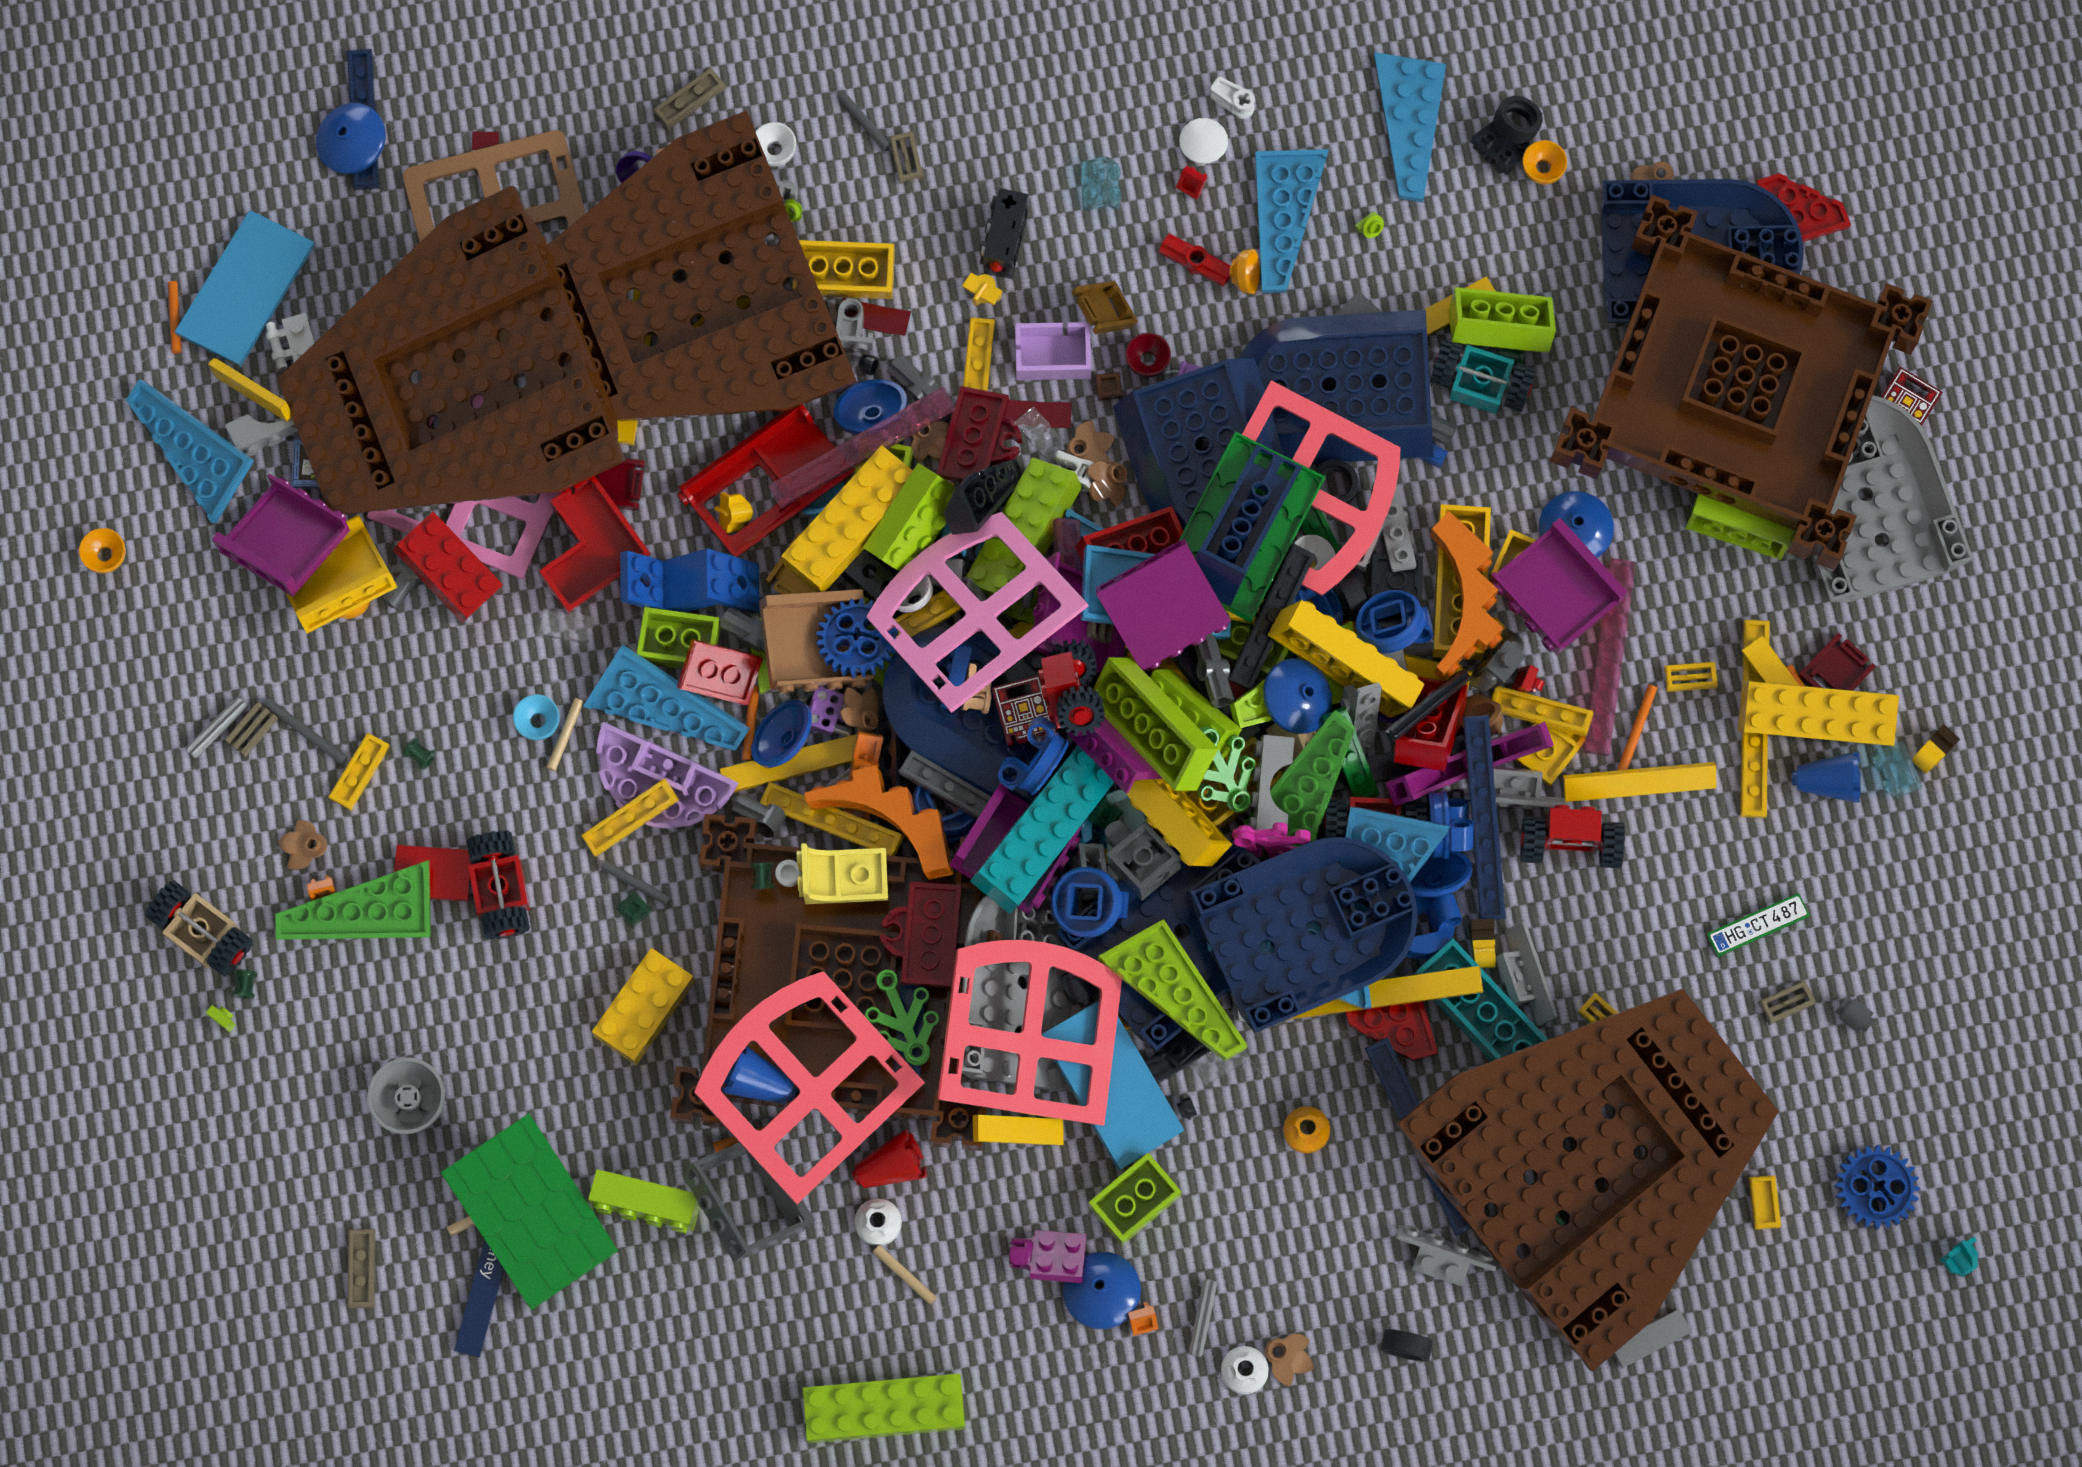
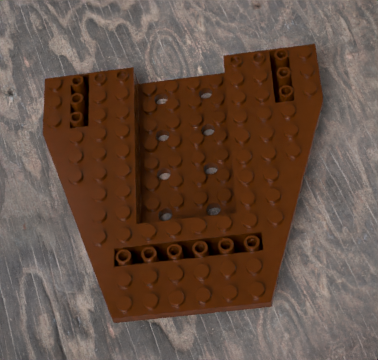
M747 110L676 138L548 244L574 313L619 421L650 420L664 417L681 418L694 415L739 414L741 412L758 413L772 410L788 411L857 383ZM774 234L778 236L779 241L775 246H768L765 243L768 235ZM730 253L733 256L732 261L726 265L720 263L719 257L721 254ZM677 271H683L687 275L686 279L681 283L673 280V275ZM788 279H795L797 282L796 288L792 291H787L783 288L784 282ZM632 289L640 291V297L636 301L627 299V293ZM746 297L750 299L751 304L747 309L737 307V302L740 298ZM551 308L544 310L542 314L544 321H549L553 317ZM695 316H702L705 320L704 324L699 328L691 325V320ZM647 335H657L658 342L654 346L646 345L645 338ZM569 353L561 357V365L566 367L571 363Z
M513 185L447 216L277 379L290 408L291 416L325 503L330 510H338L344 515L435 506L447 503H463L466 501L511 498L513 496H529L542 493H558L626 461L617 440L618 423L616 414L546 240L527 210L524 209L518 191ZM551 308L553 317L549 321H544L542 317L544 310ZM507 329L509 331V338L505 342H500L498 338L500 331ZM464 350L465 359L461 363H457L455 361L456 352ZM569 353L571 363L563 367L561 365V357ZM419 370L422 375L421 380L414 384L411 376L413 372ZM525 374L527 383L524 387L519 388L517 386V378ZM477 395L483 397V404L479 408L473 406V399ZM437 415L440 421L437 428L431 429L429 421L431 417Z
M1679 989L1570 1032L1555 1036L1549 1040L1455 1074L1397 1122L1396 1125L1410 1141L1421 1166L1548 1328L1575 1351L1590 1371H1594L1652 1322L1779 1111L1684 989ZM1606 1104L1611 1105L1613 1108V1115L1609 1119L1604 1118L1601 1113L1602 1107ZM1566 1137H1571L1574 1140L1575 1145L1570 1152L1564 1150L1562 1142ZM1637 1145H1642L1645 1149V1156L1641 1160L1636 1159L1633 1154L1634 1148ZM1528 1169L1535 1173V1181L1530 1185L1523 1180L1524 1172ZM1600 1177L1606 1181V1189L1601 1193L1594 1187L1595 1181ZM1489 1202L1496 1206V1213L1493 1217H1487L1484 1213V1206ZM1560 1210L1567 1214V1222L1564 1225H1559L1555 1220V1216ZM1521 1243L1528 1247V1254L1524 1258H1519L1516 1254V1248Z

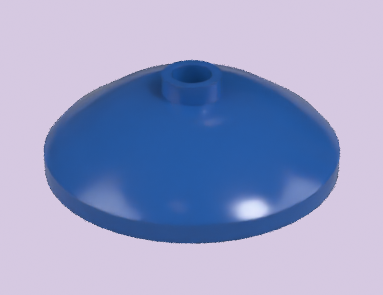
M348 103L335 108L324 118L317 132L316 149L321 161L334 172L341 174H354L367 169L378 159L384 148L386 140L384 122L375 110L364 104Z
M884 379L863 381L851 386L839 396L834 405V417L839 427L848 433L862 436L879 434L892 428L902 419L908 406L907 396L903 388L895 382Z
M1581 491L1565 492L1554 497L1544 507L1539 519L1540 537L1551 528L1557 519L1561 518L1596 558H1599L1608 549L1614 534L1613 518L1607 506L1594 495ZM1580 519L1583 524L1577 526L1574 520Z
M1291 658L1279 662L1269 671L1264 682L1263 697L1266 709L1273 721L1282 729L1294 734H1307L1319 729L1324 724L1322 716L1331 712L1332 708L1331 688L1322 671L1311 662L1299 658Z
M797 699L784 701L774 707L763 718L755 731L751 746V753L755 762L762 767L773 768L783 765L795 757L806 743L811 731L812 714L810 708L804 702Z
M1451 849L1449 850L1448 859L1434 858L1433 860L1429 857L1410 882L1414 896L1434 898L1459 890L1468 882L1472 875L1471 862L1464 854L1458 851L1451 852Z
M1096 1252L1086 1255L1082 1283L1064 1282L1063 1298L1069 1313L1079 1323L1092 1329H1110L1124 1323L1129 1319L1128 1312L1137 1309L1141 1297V1283L1134 1267L1125 1258L1110 1252ZM1103 1282L1104 1287L1098 1290L1095 1288L1097 1283Z

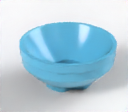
M538 694L522 699L517 704L513 714V721L517 731L523 737L534 741L550 737L556 731L560 720L559 710L554 701ZM538 714L543 715L546 720L545 724L540 728L533 727L531 725L532 717Z

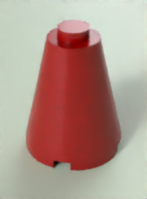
M908 1129L903 1130L856 1163L855 1170L852 1171L856 1184L862 1185L863 1188H871L926 1178L927 1168L926 1166L921 1167L920 1163L923 1155L912 1133L908 1134Z

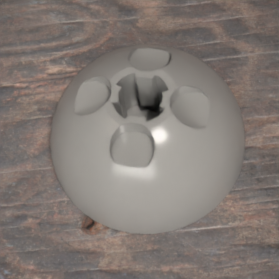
M399 1058L388 1062L376 1072L368 1088V1106L372 1116L382 1127L397 1134H414L425 1130L437 1120L445 1103V1088L440 1075L431 1065L416 1058Z

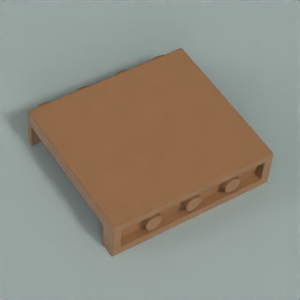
M863 589L766 595L759 601L770 690H779V693H791L796 688H803L804 692H810L827 686L828 690L843 688L842 685L862 688L866 687V683L874 679V675H869L868 671H866L865 678L861 676L860 672H857L855 678H852L850 671L843 677L841 668L833 672L832 664L825 665L824 659L826 657H820L819 651L821 649L817 647L816 643L820 640L817 638L816 632L822 631L819 627V622L827 623L824 614L832 616L831 607L833 606L837 610L841 609V601L846 606H849L850 599H853L855 604H859L860 599H864ZM844 623L841 628H850L852 623ZM841 646L838 651L845 652L850 647Z

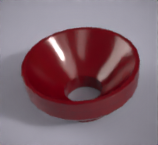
M1155 333L1139 334L1127 346L1126 361L1128 366L1135 374L1141 377L1150 378L1158 376L1166 370L1170 363L1171 349L1164 338ZM1146 353L1152 354L1155 357V363L1146 366L1142 364L1141 357Z

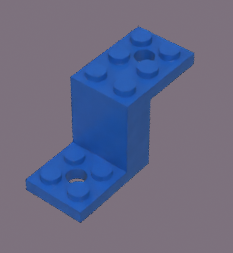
M707 548L664 561L631 551L620 553L621 602L643 608L648 607L684 613L716 604L751 614L760 612L758 563Z

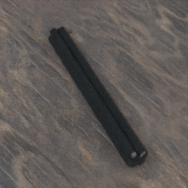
M1462 669L1456 672L1391 725L1385 732L1390 741L1398 740L1469 682L1471 675L1468 674V670Z

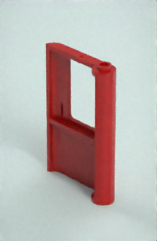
M800 405L788 411L780 412L679 485L677 496L684 506L687 504L691 506L731 556L739 557L852 475L856 469L845 460L817 427L806 407ZM754 467H761L784 494V498L739 532L730 536L723 530L704 505Z

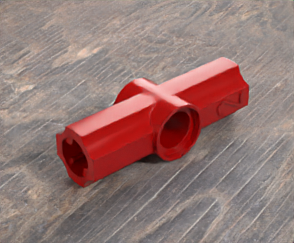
M1170 233L1162 242L1159 254L1184 266L1189 273L1199 274L1222 287L1230 279V265L1208 254L1202 246H1193ZM1192 257H1200L1202 262L1196 264L1190 259Z

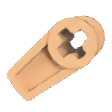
M969 663L965 681L976 673L977 666L975 664ZM991 683L962 704L961 709L966 711L968 708L981 710V713L987 714L991 703Z

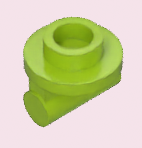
M1373 211L1355 224L1354 227L1357 232L1362 233L1367 238H1374L1383 230L1384 221L1381 216Z

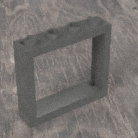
M740 1142L693 1162L681 1173L687 1186L690 1187L697 1199L700 1208L710 1221L712 1229L717 1233L724 1245L725 1251L734 1263L803 1232L815 1221L804 1201L801 1200L798 1204H795ZM744 1154L749 1156L790 1226L748 1246L704 1173Z

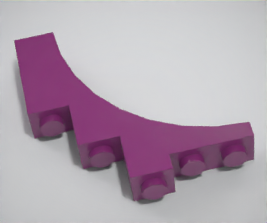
M1542 722L1492 738L1493 767L1554 746L1546 723ZM1466 749L1450 755L1445 771L1418 767L1385 782L1394 806L1415 800L1431 791L1433 792L1467 778Z

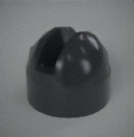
M866 354L858 361L859 369L867 375H874L878 368L879 358Z

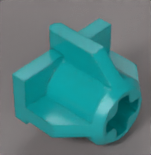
M1972 1237L1968 1241H1961L1952 1247V1251L1939 1260L1950 1273L1964 1277L1978 1268L1979 1254L1972 1245L1977 1239Z

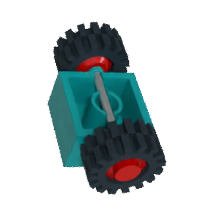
M1443 340L1433 366L1434 369L1430 382L1449 388L1455 371L1457 376L1450 394V400L1497 414L1504 390L1509 387L1503 406L1520 412L1523 411L1526 399L1529 397L1533 385L1532 381L1536 369L1517 363L1512 381L1510 382L1509 376L1514 360L1467 345L1462 361L1459 363L1458 359L1463 345Z

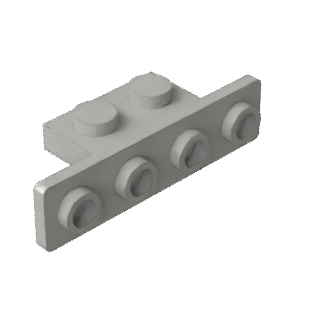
M1397 484L1382 528L1392 572L1416 568L1413 552L1414 539L1412 533L1408 531L1407 511L1403 510Z
M1380 683L1364 686L1357 690L1353 684L1345 686L1343 698L1340 699L1341 707L1345 706L1347 708L1352 724L1355 726L1364 755L1374 749L1382 689Z
M1493 767L1496 806L1508 807L1509 804H1519V807L1523 809H1534V806H1540L1549 811L1555 805H1566L1564 798L1540 796L1542 771ZM1463 789V797L1470 803L1469 789Z
M1520 922L1505 930L1511 952L1502 953L1496 956L1507 988V993L1514 1004L1529 1002L1536 1025L1541 1026L1557 1019L1558 1014L1526 922Z
M1412 1225L1398 1226L1396 1239L1419 1246L1412 1270L1459 1286L1463 1285L1470 1264L1491 1271L1496 1270L1497 1261L1489 1251H1477L1469 1248L1465 1243H1453L1444 1240L1441 1235L1420 1232L1418 1228Z

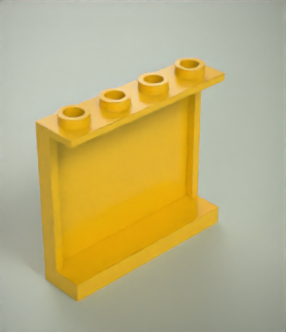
M359 515L346 521L350 532L293 597L286 593L306 633L397 588L391 573Z

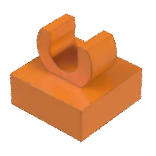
M328 875L325 876V880L316 882L314 878L311 880V883L307 884L311 901L337 892L332 878Z
M1143 1302L1144 1308L1128 1312L1133 1336L1158 1329L1154 1307L1149 1306L1147 1302Z

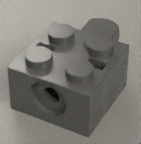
M1114 821L1106 827V842L1113 848L1106 854L1108 866L1141 901L1181 869L1180 857L1146 822L1133 832L1121 821Z

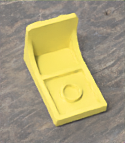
M801 843V850H797V866L799 872H802V876H798L799 896L804 897L805 904L888 901L886 848L816 850L809 848L807 843Z

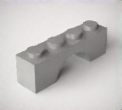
M247 414L225 424L235 447L249 457L257 454L259 449L267 445L271 447L281 443L282 439L289 435H299L292 417L288 422L281 419L274 423H262Z
M1263 735L1260 737V741L1255 743V756H1258V766H1255L1252 779L1256 782V792H1252L1250 803L1251 807H1254V817H1250L1248 825L1254 830L1272 829V825L1277 822L1288 824V814L1281 811L1271 798L1270 784L1274 774L1280 768L1289 766L1293 762L1294 738Z

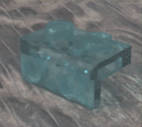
M1107 156L1081 162L1082 208L1084 210L1090 211L1107 206L1114 210L1120 209L1121 191L1119 189V177L1121 170L1117 162Z
M1904 741L1896 743L1894 746L1876 748L1875 756L1872 757L1876 770H1881L1884 779L1881 781L1886 794L1890 793L1892 799H1896L1922 789Z

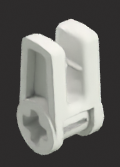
M1218 77L1211 86L1212 93L1210 98L1240 119H1247L1253 115L1255 97L1250 90L1222 77Z
M1058 450L1055 455L1056 462L1065 466V468L1068 467L1074 470L1073 472H1076L1082 485L1080 491L1090 492L1093 479L1088 476L1087 469L1093 462Z

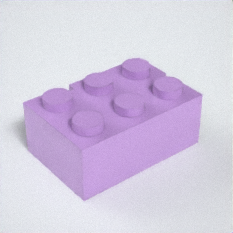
M1068 322L1067 336H1062L1063 323L1015 324L1016 380L1091 379L1089 323Z

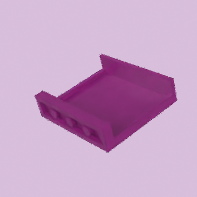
M269 474L267 477L272 485L227 536L217 532L212 541L219 553L293 597L350 532V529L346 523L347 518L343 513L338 510H330L320 499L313 500L303 489L291 487V484L284 478L280 477L278 479Z
M1561 518L1557 519L1546 533L1498 573L1494 572L1490 578V582L1498 589L1497 595H1502L1508 601L1507 605L1510 610L1516 615L1519 613L1525 620L1524 624L1532 633L1536 632L1541 637L1543 646L1549 652L1553 651L1556 655L1561 653L1624 600L1628 592Z
M1185 538L1096 587V594L1142 670H1152L1161 664V660L1168 656L1170 658L1178 656L1184 651L1183 648L1190 644L1193 646L1200 644L1206 639L1205 636L1212 632L1219 633L1228 627V623L1231 622L1228 612L1226 613L1192 554Z
M1059 552L1046 558L1082 597L1083 572L1059 562ZM1039 584L1037 589L1039 596L1033 612L1035 616L1033 628L1061 607V604L1041 584ZM1079 613L1033 649L1050 657L1052 649L1056 650L1057 644L1064 646L1063 641L1065 640L1068 641V644L1072 643V639H1076L1077 644H1079L1080 640L1085 641V646L1089 644L1095 652L1097 673L1093 676L1099 678L1109 657L1123 658L1125 642L1115 625L1111 642L1107 645L1087 637L1089 621L1080 620L1081 613ZM1099 623L1096 626V634L1098 633Z
M1105 717L1099 729L1094 726L1095 732L1090 733L1089 730L1083 736L1081 731H1078V736L1073 735L1072 730L1070 733H1067L1125 793H1129L1135 780L1163 779Z
M1002 783L997 787L949 866L972 879L1030 805L1008 791L1009 788ZM1079 827L1017 907L1018 909L1029 914L1033 907L1037 909L1040 907L1046 897L1042 893L1045 887L1050 890L1058 877L1054 872L1057 868L1062 870L1069 859L1065 854L1068 849L1074 851L1081 839L1077 835L1082 827Z

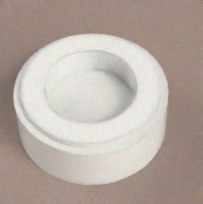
M793 860L782 861L778 864L775 872L777 881L785 887L795 886L798 884V876H802V872L798 870L797 863Z

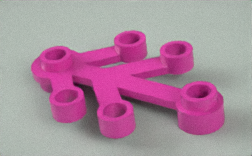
M1277 822L1272 825V829L1254 830L1251 826L1241 825L1232 831V838L1235 845L1246 847L1248 852L1254 854L1257 858L1263 855L1264 846L1271 859L1297 848L1292 846L1293 844L1304 845L1310 843L1311 833L1307 830H1297L1295 836H1287L1288 825Z

